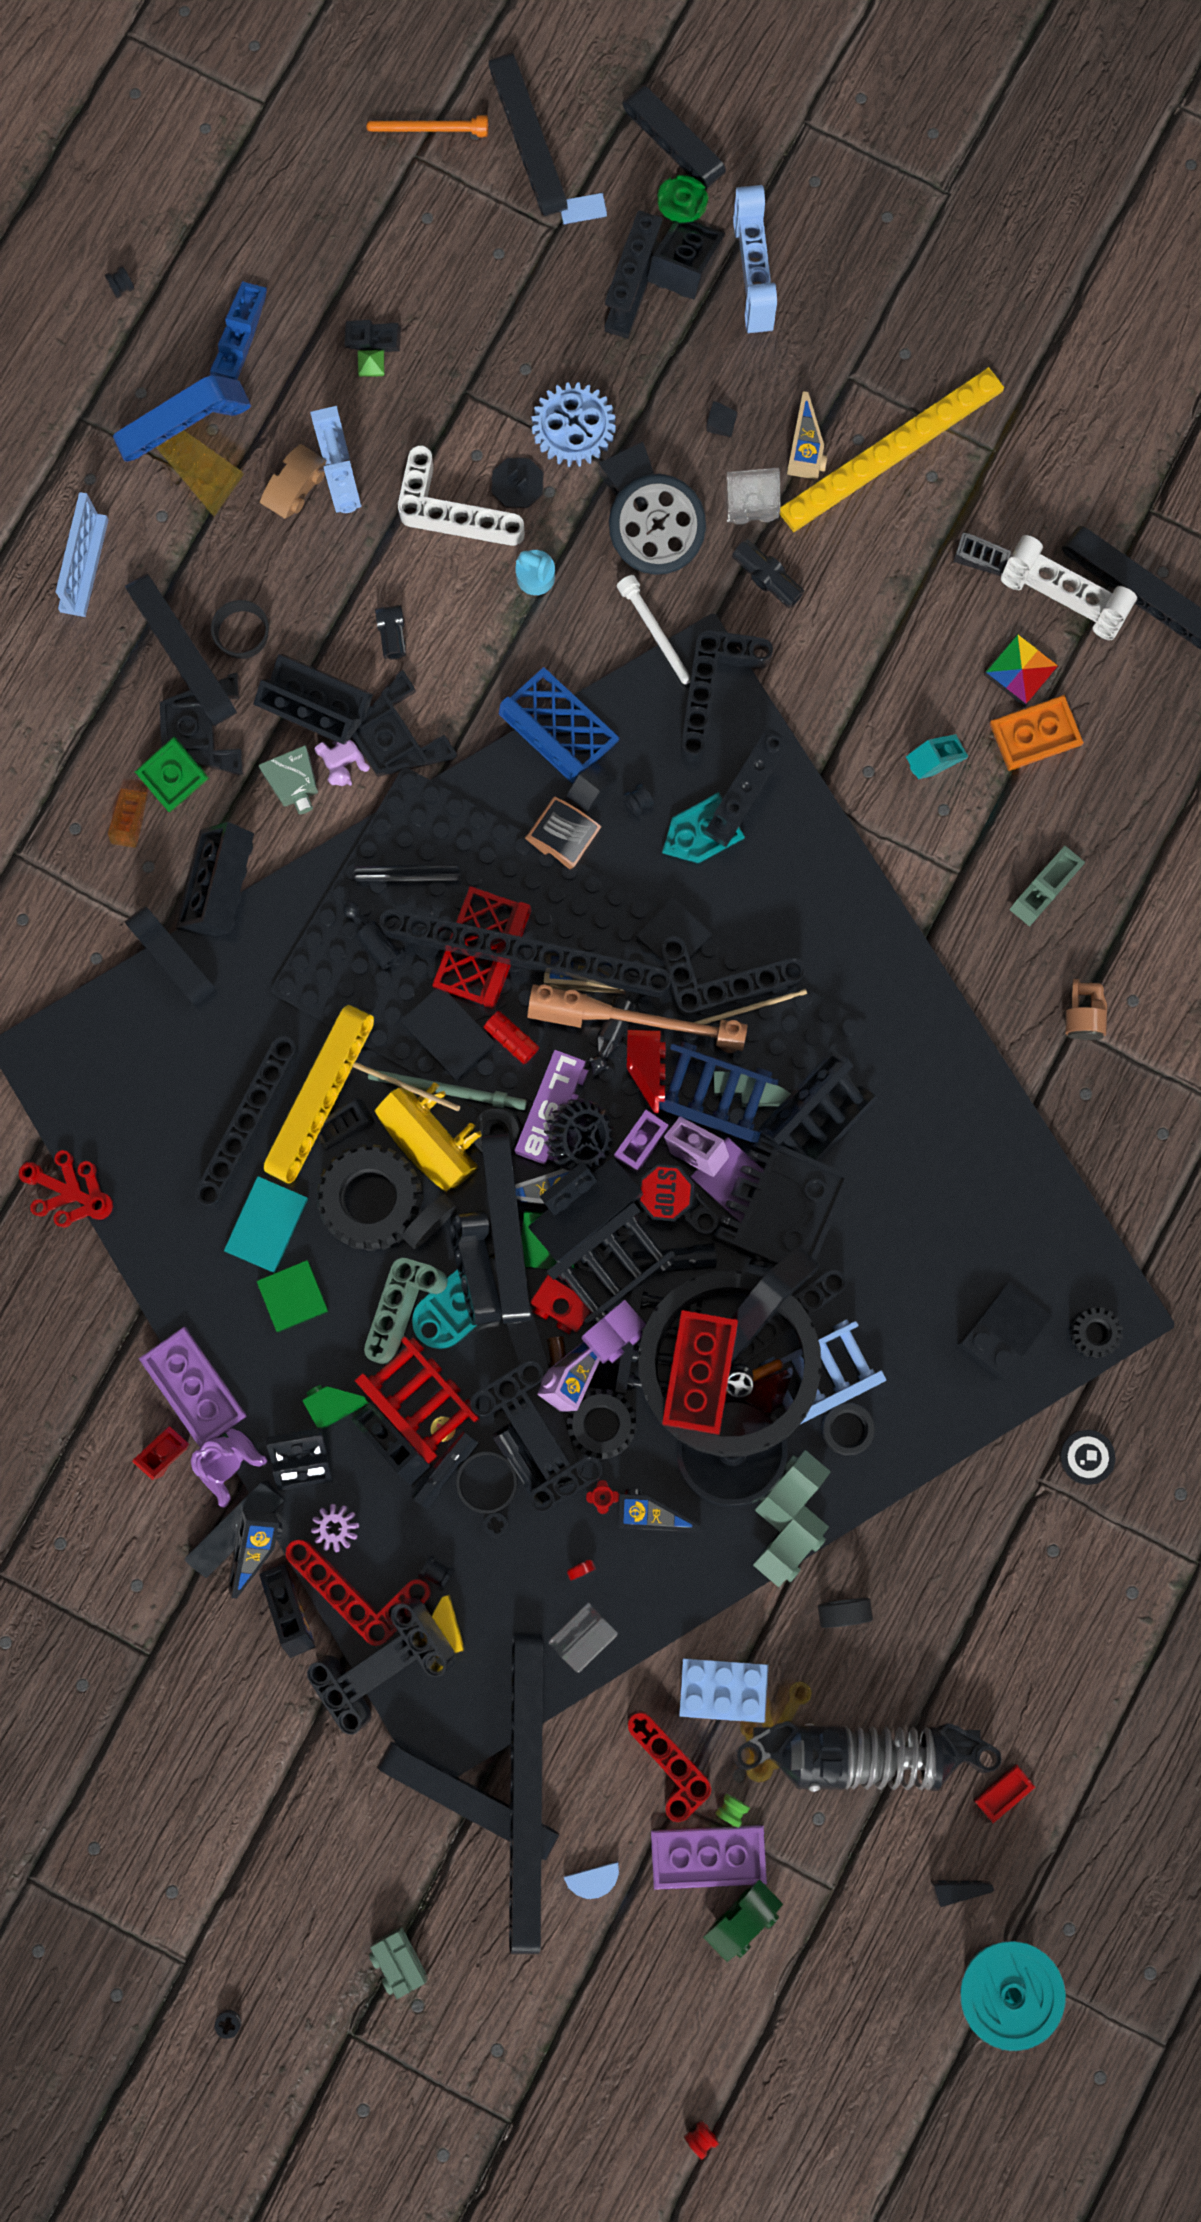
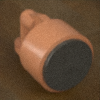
M1073 979L1072 1008L1066 1010L1065 1034L1069 1038L1079 1040L1101 1039L1106 1036L1107 1003L1104 997V987L1100 983H1080L1079 979ZM1080 995H1091V1008H1079Z

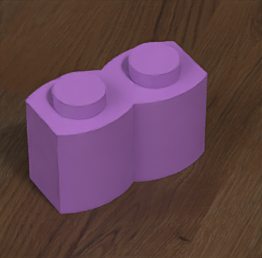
M624 1300L586 1332L581 1339L603 1364L608 1359L613 1363L624 1353L621 1349L629 1341L634 1345L642 1338V1330L646 1324Z

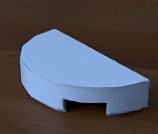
M618 1861L566 1875L564 1880L568 1888L577 1896L586 1899L599 1898L609 1893L616 1884L619 1875Z

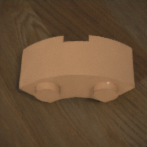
M300 444L283 460L287 465L279 476L273 474L259 503L285 519L294 513H299L304 505V498L314 485L322 481L325 475L323 466H325L327 460Z

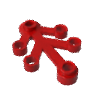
M65 1150L56 1153L55 1163L61 1166L66 1184L44 1174L42 1168L33 1162L24 1163L20 1167L19 1178L24 1183L29 1185L39 1183L61 1194L45 1201L40 1199L34 1200L31 1203L30 1210L36 1216L43 1217L49 1211L75 1201L84 1204V1206L71 1212L60 1210L55 1213L54 1223L57 1226L66 1228L72 1222L87 1216L101 1220L108 1217L112 1212V1199L107 1194L101 1193L95 1175L97 1169L91 1162L84 1161L78 1166V1173L86 1179L90 1195L80 1190L72 1164L73 1156ZM67 1155V1161L62 1164L60 1161L61 1157ZM90 1165L91 1171L85 1175L84 1168ZM29 1168H31V1169H32V1174H31V1176L26 1177V1175H25L26 1170L29 1169ZM97 1201L102 1202V1207L99 1210L95 1209ZM42 1203L43 1210L38 1213L36 1208ZM65 1214L67 1219L61 1224L59 1219Z

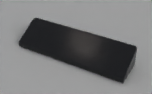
M267 1481L260 1482L184 1560L197 1572L208 1578L235 1551L242 1509L274 1512L285 1500Z

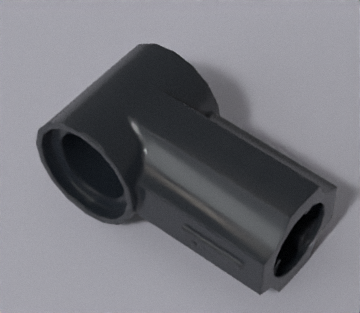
M395 605L375 608L384 659L396 660L406 656L402 606Z

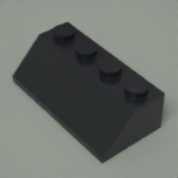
M224 822L200 830L176 929L213 936L231 932L235 924L234 915L236 907L241 899L242 882L247 875L246 866L248 858L253 850V832L230 822Z

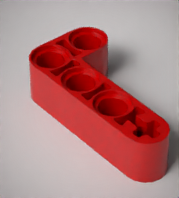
M635 1711L628 1719V1730L635 1740L679 1786L666 1799L665 1810L669 1819L674 1822H682L708 1799L711 1793L710 1782L648 1713ZM636 1718L640 1721L643 1719L647 1720L645 1726L650 1733L653 1728L657 1730L649 1736L647 1742L643 1740L647 1736L642 1729L634 1730V1720ZM657 1738L664 1739L668 1744L667 1749L662 1753H657L651 1748L652 1742ZM677 1759H681L687 1764L686 1770L681 1774H676L671 1770V1764ZM697 1780L703 1781L706 1784L704 1793L700 1795L693 1794L690 1790L691 1784ZM676 1800H680L686 1805L684 1812L678 1815L670 1811L671 1803Z

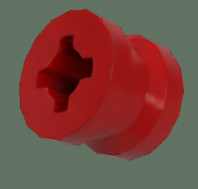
M702 2120L696 2124V2129L693 2132H687L684 2135L687 2144L702 2160L707 2156V2151L711 2147L716 2148L720 2144L717 2137Z

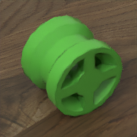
M726 1793L723 1798L724 1803L722 1807L717 1808L715 1814L739 1828L742 1824L741 1818L743 1814L748 1813L750 1807Z

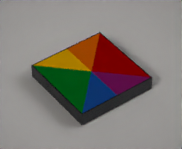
M1017 634L988 668L984 676L1022 706L1026 707L1058 669L1059 665Z

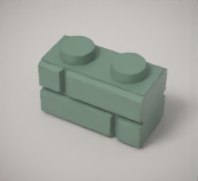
M402 1927L371 1944L370 1960L376 1969L381 1968L385 1976L382 1982L389 1995L394 1993L396 1999H399L428 1981V1976Z

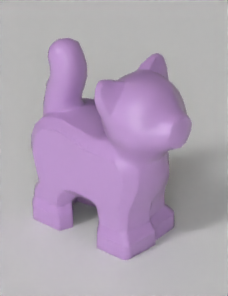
M351 740L346 745L333 741L332 743L335 745L333 748H329L325 742L316 746L315 752L323 758L326 767L329 769L328 781L331 785H352L350 773L344 766L356 761L360 770L367 772L370 769V766L365 763L363 754Z

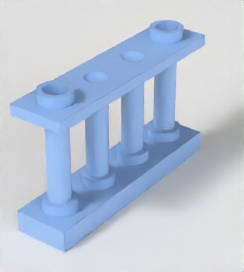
M337 406L312 411L310 413L322 457L327 460L325 464L327 466L323 467L336 513L353 512L356 508L361 507Z
M845 1320L833 1326L835 1332L819 1339L821 1359L836 1386L834 1388L836 1394L826 1398L824 1394L821 1395L818 1389L815 1401L802 1423L887 1381L882 1371L875 1373L873 1369H869L850 1330L858 1327L856 1321L849 1324L848 1320ZM838 1336H841L860 1373L858 1376L860 1381L850 1386L848 1381L845 1382L826 1345V1342ZM801 1348L780 1360L783 1364L792 1361L801 1380H803L804 1360L801 1356L803 1355ZM771 1357L765 1360L764 1362L760 1363V1366H763L773 1360H776L775 1357ZM776 1371L768 1376L787 1411L793 1399L779 1371Z

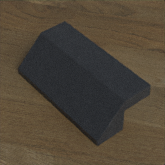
M278 654L271 679L260 681L253 705L346 745L365 719L373 693L289 656Z

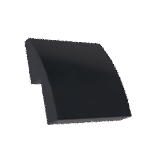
M321 1427L266 1437V1445L272 1462V1473L278 1491L332 1481L329 1458Z

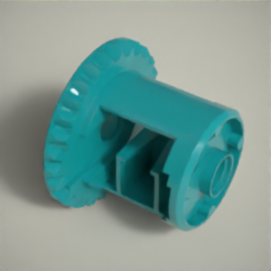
M1003 1941L998 1944H992L976 1953L968 1967H966L960 1989V2003L963 2014L971 2029L986 2043L1003 2050L1020 2051L1039 2045L1055 2031L1065 2009V1986L1054 1962L1038 1948L1017 1941Z

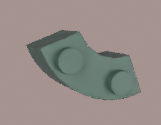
M806 1450L798 1458L793 1455L789 1459L785 1468L786 1472L779 1483L768 1495L760 1499L761 1503L755 1509L757 1513L780 1532L796 1516L830 1474V1471Z
M803 1506L776 1539L767 1546L753 1565L778 1587L786 1579L791 1582L801 1569L798 1565L811 1549L816 1552L826 1539L823 1535L829 1526L807 1507Z

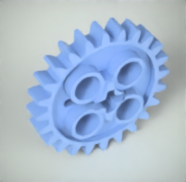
M569 382L566 383V390L563 391L557 385L556 394L548 390V400L540 398L541 407L535 406L534 413L537 416H532V424H534L532 434L536 435V444L542 443L540 451L545 452L549 450V460L556 455L557 464H560L563 459H567L568 467L571 466L573 460H576L578 466H581L582 459H586L590 464L592 455L601 458L600 449L603 451L608 450L606 442H613V435L611 433H615V425L613 424L615 423V415L611 414L613 412L612 405L606 406L607 397L599 399V390L590 393V385L581 390L579 382H577L575 389H571ZM570 404L577 406L574 410H567L565 407ZM589 419H595L598 421L594 425H589L586 423V421ZM553 424L561 425V428L558 430H552L549 427ZM573 439H580L583 442L581 444L574 445L570 441Z

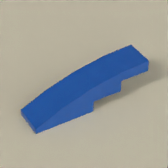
M246 282L241 283L226 317V328L218 343V354L210 370V376L216 375L233 380L238 379L255 334L267 288Z

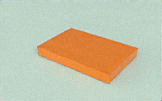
M1065 695L991 720L989 723L1008 771L1082 746L1084 743Z

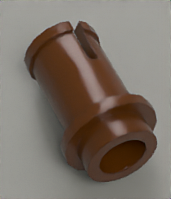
M563 1336L546 1339L551 1362L548 1364L549 1367L554 1366L566 1356Z

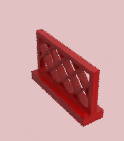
M470 886L456 923L463 924L473 919L476 926L481 928L476 917L491 911L496 924L485 929L494 930L499 928L501 933L522 937L531 913V907L529 904L517 903ZM473 895L484 898L488 907L474 913L470 906ZM489 900H490V901H493V902H496V903L493 904V905H491L490 902H489ZM502 905L513 908L509 918L501 922L498 921L494 909ZM469 909L471 915L465 917ZM507 924L505 931H503L501 926ZM470 936V937H468V938L466 939V941H465V944L468 946L467 942H468V941H471V940H473V939H475V938H477V937H476V936ZM500 942L493 945L491 949H498L496 953H500L505 950L506 945ZM445 951L432 986L495 1010L511 965L493 961L490 968L480 972L475 961L477 957L469 956L455 963L451 955L452 952ZM450 959L452 965L447 967L448 961ZM472 961L477 974L463 980L457 967ZM455 969L460 982L451 986L441 983L444 973ZM486 974H488L487 979H486V982H485L483 976L486 975ZM480 977L484 986L481 995L477 996L469 993L465 984ZM460 986H463V988H464L465 991L460 990V989H457V988L460 987Z

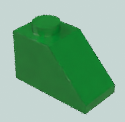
M321 1385L309 1390L306 1393L308 1397L302 1400L317 1428L321 1427V1429L326 1428L369 1403L366 1397L327 1386L322 1388Z

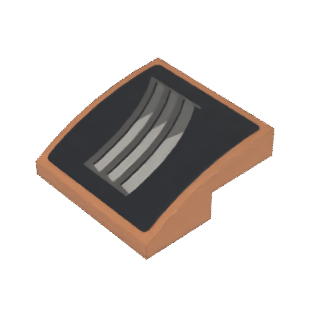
M553 797L525 839L545 855L548 853L552 854L567 868L571 869L581 858L601 826L575 807Z

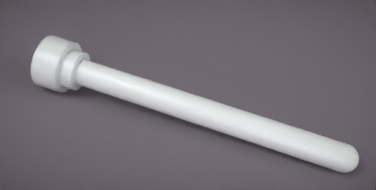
M634 575L623 578L617 584L619 592L623 597L631 599L681 682L689 684L691 676L640 596L639 582Z

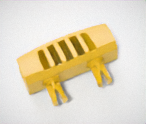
M433 1082L425 1092L433 1095L439 1088V1085ZM401 1087L397 1088L376 1108L375 1112L405 1155L430 1180L446 1192L451 1187L456 1189L478 1169V1165L466 1153V1149L476 1139L481 1137V1132H475L469 1136L475 1128L474 1124L469 1123L466 1128L453 1138L430 1112V1109L437 1102L423 1096L417 1098L413 1092ZM445 1091L435 1094L439 1098L446 1095Z

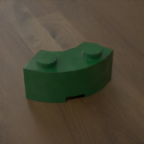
M759 1879L745 1889L739 1898L714 1921L703 1938L726 1962L735 1956L741 1958L751 1948L749 1943L764 1927L769 1929L779 1919L776 1913L783 1903Z

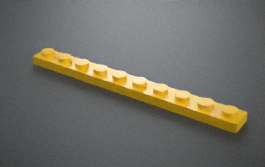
M987 368L779 508L778 513L794 533L1002 393L1004 386L991 369Z

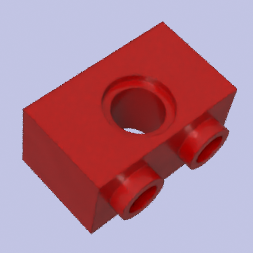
M547 1275L530 1302L535 1307L532 1312L545 1320L550 1316L558 1322L556 1327L569 1335L571 1331L577 1334L585 1322L584 1319L591 1313L573 1290L557 1280H553L549 1275ZM562 1299L568 1302L569 1309L566 1313L557 1314L553 1310V1305L557 1300Z

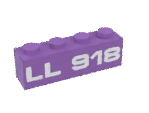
M554 1050L515 1148L517 1155L543 1165L547 1164L548 1159L553 1160V1156L547 1154L550 1146L544 1144L549 1139V1135H546L543 1131L550 1128L546 1121L554 1119L551 1111L559 1110V1104L567 1103L570 1099H578L579 1095H576L575 1091L578 1084L583 1086L588 1074V1070L584 1069L586 1066L585 1061Z

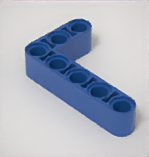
M216 375L208 376L122 428L113 435V439L125 462L132 461L212 412L235 416L247 411L251 404L240 381Z

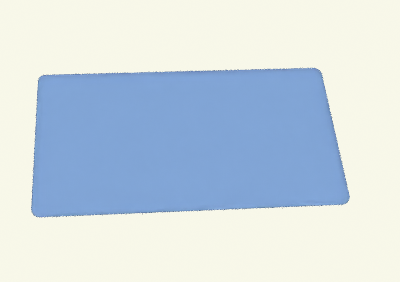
M603 193L567 199L568 210L561 212L564 224L607 216Z

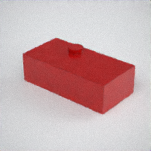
M688 1311L681 1312L663 1425L719 1435L738 1320Z

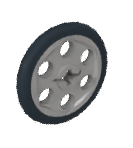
M648 474L631 481L616 496L610 510L609 534L619 556L631 567L643 573L653 575L669 574L680 570L690 563L703 544L706 532L705 512L700 499L685 482L669 475ZM664 491L670 493L673 499L671 505L667 507L659 503V495ZM636 497H643L647 501V508L644 512L635 510L633 502ZM679 512H686L689 515L690 521L685 527L679 526L676 522V515ZM667 514H669V516L663 520V523L661 524L663 528L662 531L660 529H656L651 531L648 535L646 534L650 529H652V526L654 524V522L652 521L653 518L655 520H659L660 518L662 519ZM629 522H634L639 527V534L636 537H630L626 534L625 527ZM671 537L679 538L682 543L681 549L678 552H673L668 547V540ZM647 542H651L656 546L657 551L653 557H647L643 553V546Z

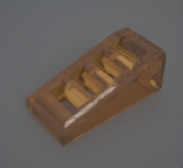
M121 789L108 830V837L112 844L136 847L145 811L147 793ZM126 800H127V801L138 802V804H137V805H131V804H125V802H126ZM123 811L134 812L135 814H125ZM121 821H123V822H129V823H132V824H131V825L121 824Z

